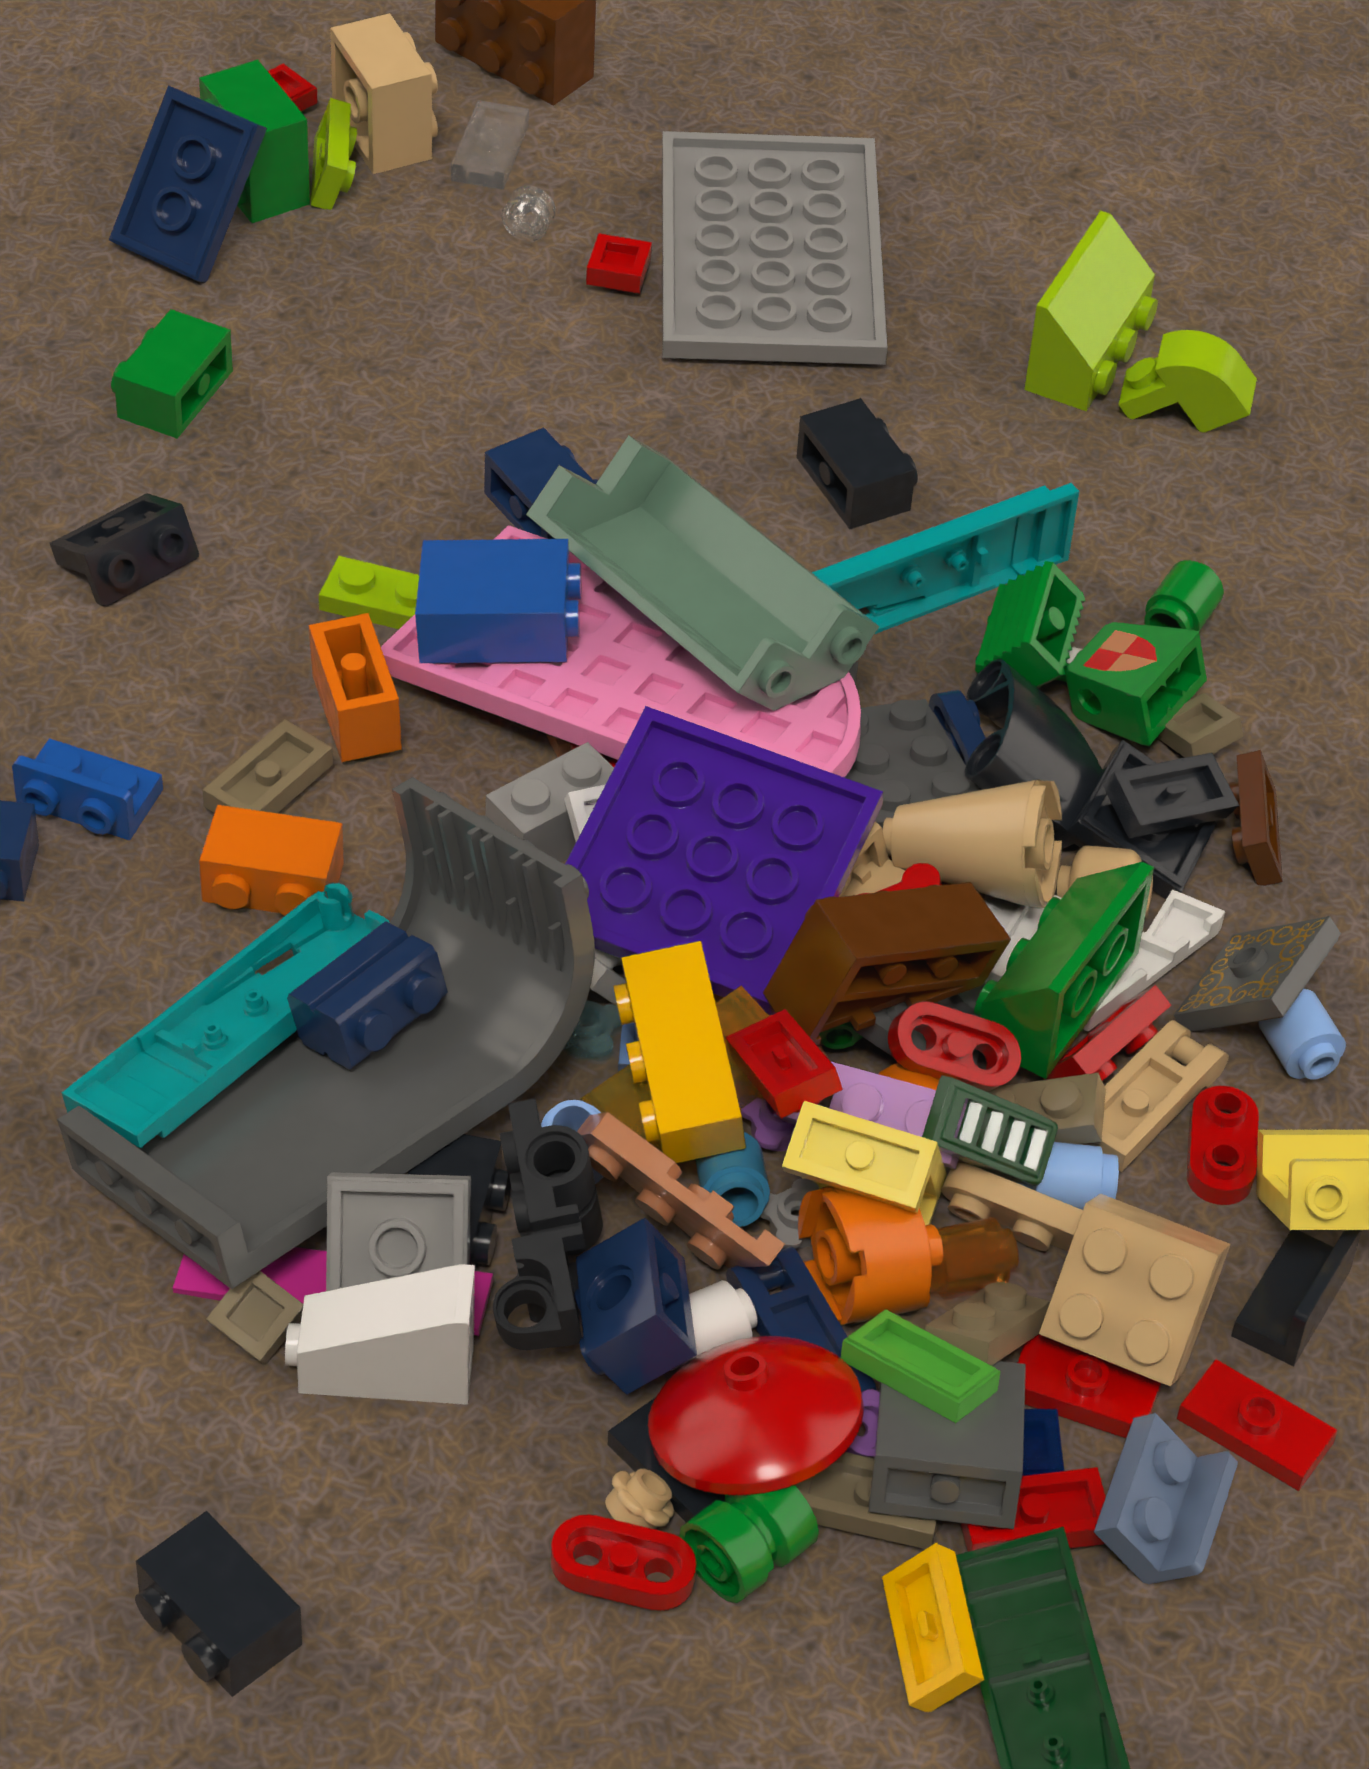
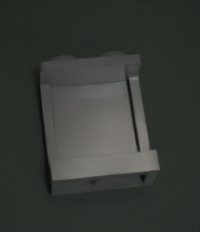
M998 1361L992 1365L1001 1371L998 1391L957 1423L880 1382L875 1456L868 1512L1014 1529L1023 1473L1026 1364Z

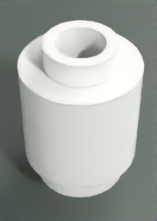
M721 1280L689 1294L697 1356L719 1345L752 1337V1328L757 1326V1314L750 1297L743 1289L738 1288L735 1290L727 1281ZM688 1360V1361L682 1363L681 1365L675 1367L674 1369H677V1368H679V1367H681V1366H684V1365H685L686 1363H688L690 1360Z

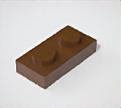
M1261 750L1237 755L1238 781L1229 783L1239 804L1234 810V814L1237 819L1241 818V826L1232 828V840L1236 858L1240 865L1249 863L1257 885L1266 886L1283 882L1277 796L1274 783Z

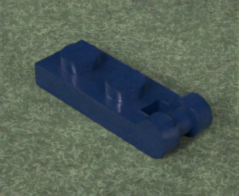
M794 1247L782 1249L769 1266L740 1267L737 1265L727 1269V1282L735 1290L738 1288L743 1289L754 1305L757 1314V1326L755 1328L760 1336H781L800 1339L828 1349L841 1358L842 1342L848 1336ZM777 1287L781 1288L782 1291L772 1295L768 1292ZM850 1366L857 1376L861 1393L868 1389L876 1390L877 1386L872 1377Z

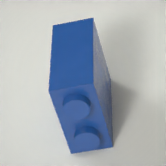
M568 539L423 540L415 611L419 663L567 662L568 637H579L580 633L579 600H581L582 594L581 563L569 562Z

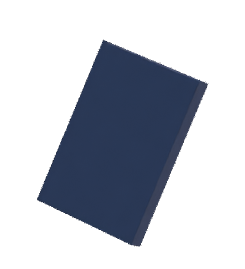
M168 85L109 241L194 280L207 282L267 128Z

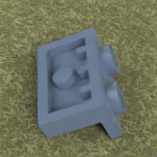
M1156 1413L1135 1417L1129 1429L1094 1533L1143 1583L1152 1584L1198 1575L1203 1571L1209 1556L1238 1461L1229 1451L1197 1457Z

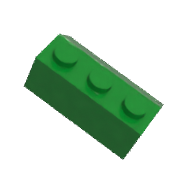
M1139 862L1077 878L1062 899L1053 897L1048 902L1040 917L1038 930L1030 940L1021 938L1009 957L1006 972L998 982L991 979L983 987L976 1001L974 1014L999 1023L1011 1031L1020 1047V1067L1046 1079L1139 953L1154 870L1153 866Z

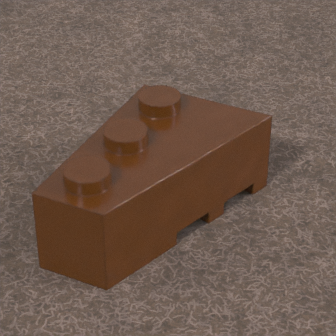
M971 882L941 886L930 885L923 888L897 891L884 890L870 894L843 897L830 896L816 899L806 912L802 925L764 989L763 994L776 1013L786 1009L818 1046L821 1042L819 1033L851 1022L855 1030L859 1031L875 1025L876 1017L873 1013L902 1002H905L908 1007L919 1002L935 1003L982 986L1008 946L1011 938Z

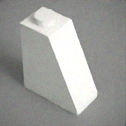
M459 1264L305 1295L301 1324H288L285 1344V1365L297 1366L298 1393L468 1405L474 1351L475 1265Z

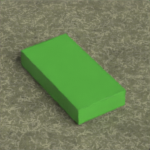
M886 1309L842 1342L841 1359L848 1365L954 1423L959 1422L998 1391L1000 1370Z

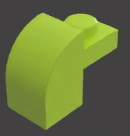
M1195 330L1172 331L1163 334L1158 357L1144 358L1126 370L1118 405L1128 419H1135L1178 402L1199 432H1207L1250 415L1257 378L1240 354L1221 338Z

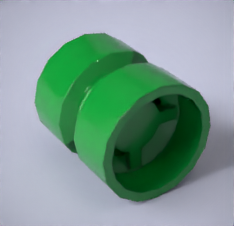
M795 1485L761 1494L725 1495L724 1502L716 1500L682 1525L679 1537L689 1544L695 1554L697 1575L721 1598L729 1602L738 1603L767 1581L768 1573L774 1569V1566L784 1567L813 1545L818 1539L819 1529L816 1517L808 1501Z

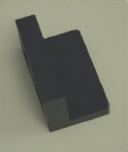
M1290 1230L1237 1317L1231 1336L1294 1367L1350 1273L1362 1230H1344L1334 1247L1299 1230Z

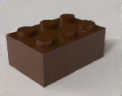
M435 0V42L441 44L447 50L453 51L474 62L486 71L494 73L520 87L526 93L533 94L554 106L594 77L596 0Z

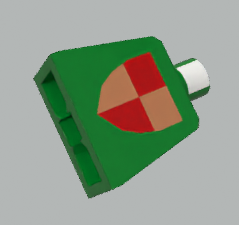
M1118 622L1109 623L1083 649L1072 647V650L1068 652L1070 658L1066 660L1068 666L1064 668L1066 675L1055 679L1067 682L1072 711L1077 719L1136 743L1150 746L1165 729V725L1207 681L1200 633L1190 629Z

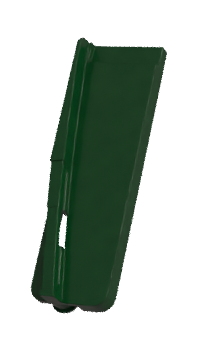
M1064 1527L957 1554V1563L984 1680L980 1682V1687L1001 1769H1130Z

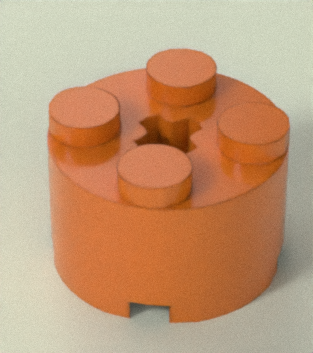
M832 1186L809 1191L804 1195L799 1209L798 1235L799 1240L811 1237L814 1259L803 1262L838 1321H841L840 1325L869 1321L885 1309L897 1315L916 1311L929 1305L932 1267L941 1265L943 1261V1245L937 1228L932 1224L925 1225L920 1209L918 1213H914Z

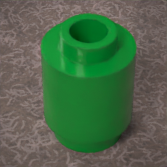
M1191 560L1176 563L1148 600L1145 608V625L1200 631L1223 598L1224 589L1221 580L1205 564Z

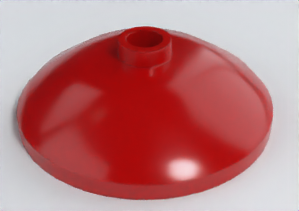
M750 1337L714 1347L682 1366L665 1383L655 1397L649 1413L648 1431L658 1462L671 1476L693 1488L716 1494H761L800 1483L815 1476L834 1463L849 1448L857 1436L864 1415V1404L857 1376L852 1368L835 1353L816 1344L790 1337Z

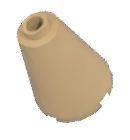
M1038 779L899 805L896 808L894 817H887L884 820L882 831L888 856H892L894 867L906 871L913 864L928 863L938 870L941 882L948 884L971 882L979 893L1031 908H1045V902H1049L1054 897L1062 850V841H1054L1052 820L1062 821L1059 791L1054 781Z

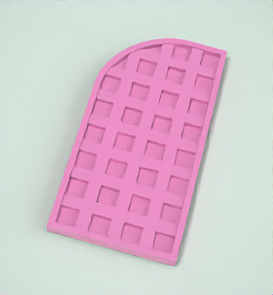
M508 525L493 540L547 538ZM570 551L569 562L581 563L582 594L581 600H579L580 633L579 637H568L567 662L419 663L415 615L381 646L390 675L394 678L579 746L588 742L598 753L617 760L645 706L842 777L849 773L856 760L860 746V700L855 682L849 672L844 678L773 711L737 693Z

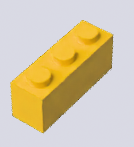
M701 941L621 957L626 983L614 985L613 988L621 1025L634 1023L638 1041L626 1043L633 1082L635 1084L647 1081L651 1100L638 1102L646 1141L654 1142L660 1140L662 1152L675 1163L745 1149L742 1116Z

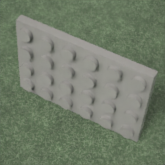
M663 131L662 358L886 365L887 333L875 138Z

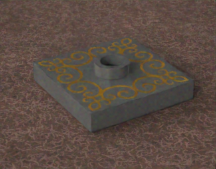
M1328 916L1233 934L1177 1009L1174 1017L1179 1024L1192 1032L1284 1017L1341 935L1339 929L1331 917Z

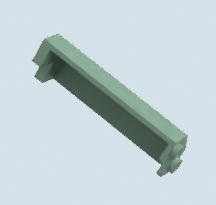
M629 435L596 484L559 465L526 514L553 538L568 539L569 551L737 693L773 711L844 678L853 664L863 655L867 644L880 627L665 455Z

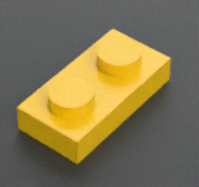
M935 1543L882 1576L909 1706L924 1712L934 1711L984 1680L955 1551Z

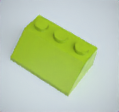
M1100 210L1037 304L1024 389L1083 411L1088 410L1098 393L1106 395L1109 392L1115 378L1118 361L1128 362L1137 341L1138 330L1147 331L1158 306V300L1151 297L1155 274L1110 213Z

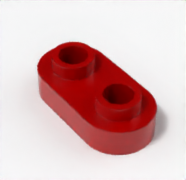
M919 1002L913 1004L893 1019L888 1030V1045L895 1060L909 1071L929 1075L940 1080L941 1075L948 1076L989 1092L1013 1079L1020 1067L1021 1051L1015 1036L1005 1026L937 1003ZM913 1030L920 1032L926 1040L925 1051L918 1049L913 1044L911 1037ZM973 1050H978L984 1054L987 1061L986 1070L979 1068L974 1063Z
M1213 1086L1203 1090L1194 1100L1189 1120L1187 1182L1198 1197L1217 1205H1231L1245 1199L1252 1190L1257 1171L1259 1111L1254 1100L1240 1089L1230 1086ZM1216 1162H1220V1163H1225V1162H1226V1163L1230 1164L1231 1166H1222V1165H1220V1164H1218V1163H1216Z
M587 1514L578 1515L563 1522L555 1531L551 1544V1567L555 1577L562 1585L579 1593L649 1610L661 1611L675 1608L685 1602L694 1588L696 1573L695 1554L686 1541L672 1533ZM590 1555L597 1558L599 1562L596 1565L588 1566L580 1564L575 1560L581 1556ZM660 1572L666 1574L670 1580L654 1582L646 1577L651 1573Z

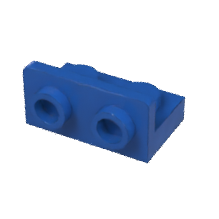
M50 738L35 760L25 756H18L12 765L16 802L35 804V813L38 815H53L83 825L93 833H108L126 840H131L163 791L162 774Z

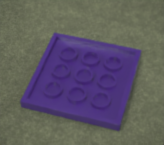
M645 706L565 865L574 866L582 874L588 885L589 897L587 902L593 927L595 949L621 958L701 941L714 994L769 1015L775 1014L776 1012L764 996L763 991L802 925L806 912L814 904L815 900L830 896H840L883 805V791Z

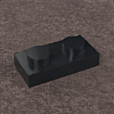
M1213 753L1115 771L1102 784L1128 838L1224 819L1239 806Z

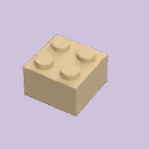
M390 13L331 27L332 98L351 104L350 126L357 128L354 146L371 172L376 174L432 159V138L438 134L437 121L432 110V95L436 94L438 90L437 78L432 65L429 62L424 63L416 52L411 35L408 32L403 33Z
M1099 1194L1085 1203L1039 1334L1171 1387L1183 1375L1231 1244L1106 1195Z

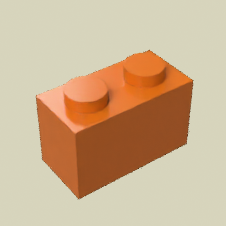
M369 613L309 625L312 675L341 762L402 750L399 698Z
M217 805L199 860L202 902L215 903L228 909L249 908L281 913L286 916L318 891H324L325 885L339 882L344 865L343 823Z

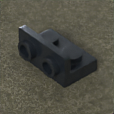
M148 493L49 543L57 565L86 575L96 603L102 606L113 604L199 557V551L183 505Z

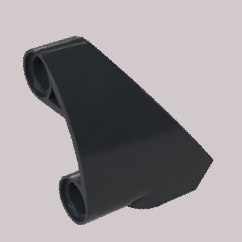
M1000 658L993 660L975 677L968 689L966 698L967 700H973L977 709L989 717L1001 729L986 737L976 747L966 763L965 776L983 790L1038 779L1054 781L1059 791L1062 821L1052 820L1054 841H1062V849L1073 844L1080 848L1087 846L1068 833L1102 771L1095 754L1072 720L1050 697Z

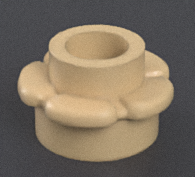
M638 1469L630 1474L626 1471H619L613 1476L612 1485L614 1488L606 1497L605 1503L609 1513L615 1520L651 1529H656L658 1526H666L669 1523V1519L674 1514V1508L670 1501L672 1492L668 1484L660 1476L647 1469Z

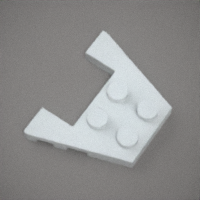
M1172 889L1147 932H1142L1139 953L1083 1029L1089 1032L1122 1004L1138 995L1215 937L1222 927L1225 911ZM985 894V903L1011 938L985 984L991 979L997 982L1006 972V966L1014 947L1021 938L1030 940L1038 930V923L1045 908H1031Z

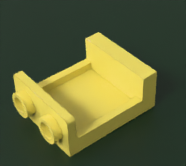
M807 1101L803 1102L782 1164L784 1172L800 1176L802 1179L812 1180L817 1183L819 1189L832 1186L914 1213H918L920 1209L925 1225L931 1224L941 1194V1188L947 1175L936 1141Z
M1258 1130L1257 1197L1290 1230H1369V1130Z

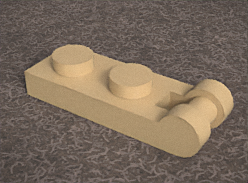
M1175 1020L1169 1021L1105 1085L1106 1095L1102 1142L1086 1143L1083 1145L1101 1146L1104 1154L1117 1155L1119 1171L1123 1172L1205 1086L1209 1087L1221 1075L1229 1055L1211 1043L1205 1047L1190 1038L1191 1031Z

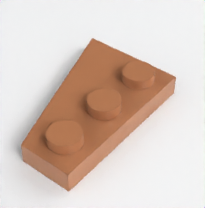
M610 1113L589 1115L577 1130L587 1144L592 1168L611 1181H616L618 1177H621L639 1193L635 1199L636 1204L657 1222L667 1226L672 1221L691 1237L687 1247L709 1266L715 1269H720L722 1265L728 1268L737 1265L740 1267L769 1266L784 1247L785 1243L766 1229L760 1236L752 1237L733 1223L734 1215L732 1211L734 1205L715 1191L710 1193L706 1189L692 1183L686 1188L679 1183L677 1179L682 1174L680 1167Z

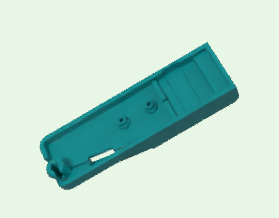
M1072 483L1053 490H1049L1044 485L812 573L857 609L866 607L870 613L864 615L880 626L875 632L877 634L997 588L999 584H1007L1008 579L1016 580L1017 575L1025 576L1026 570L1034 571L1036 565L1043 567L1045 561L1053 562L1055 565L1069 559L1080 491Z
M340 883L325 885L324 891H318L307 898L62 1092V1097L67 1113L77 1106H81L139 1148L143 1147L156 1135L165 1138L297 1030L287 1000L289 993L385 921L389 922V920L371 910L364 914L365 919L353 913L351 905L353 899L352 892L345 885ZM292 949L293 957L264 975L255 973L259 968Z

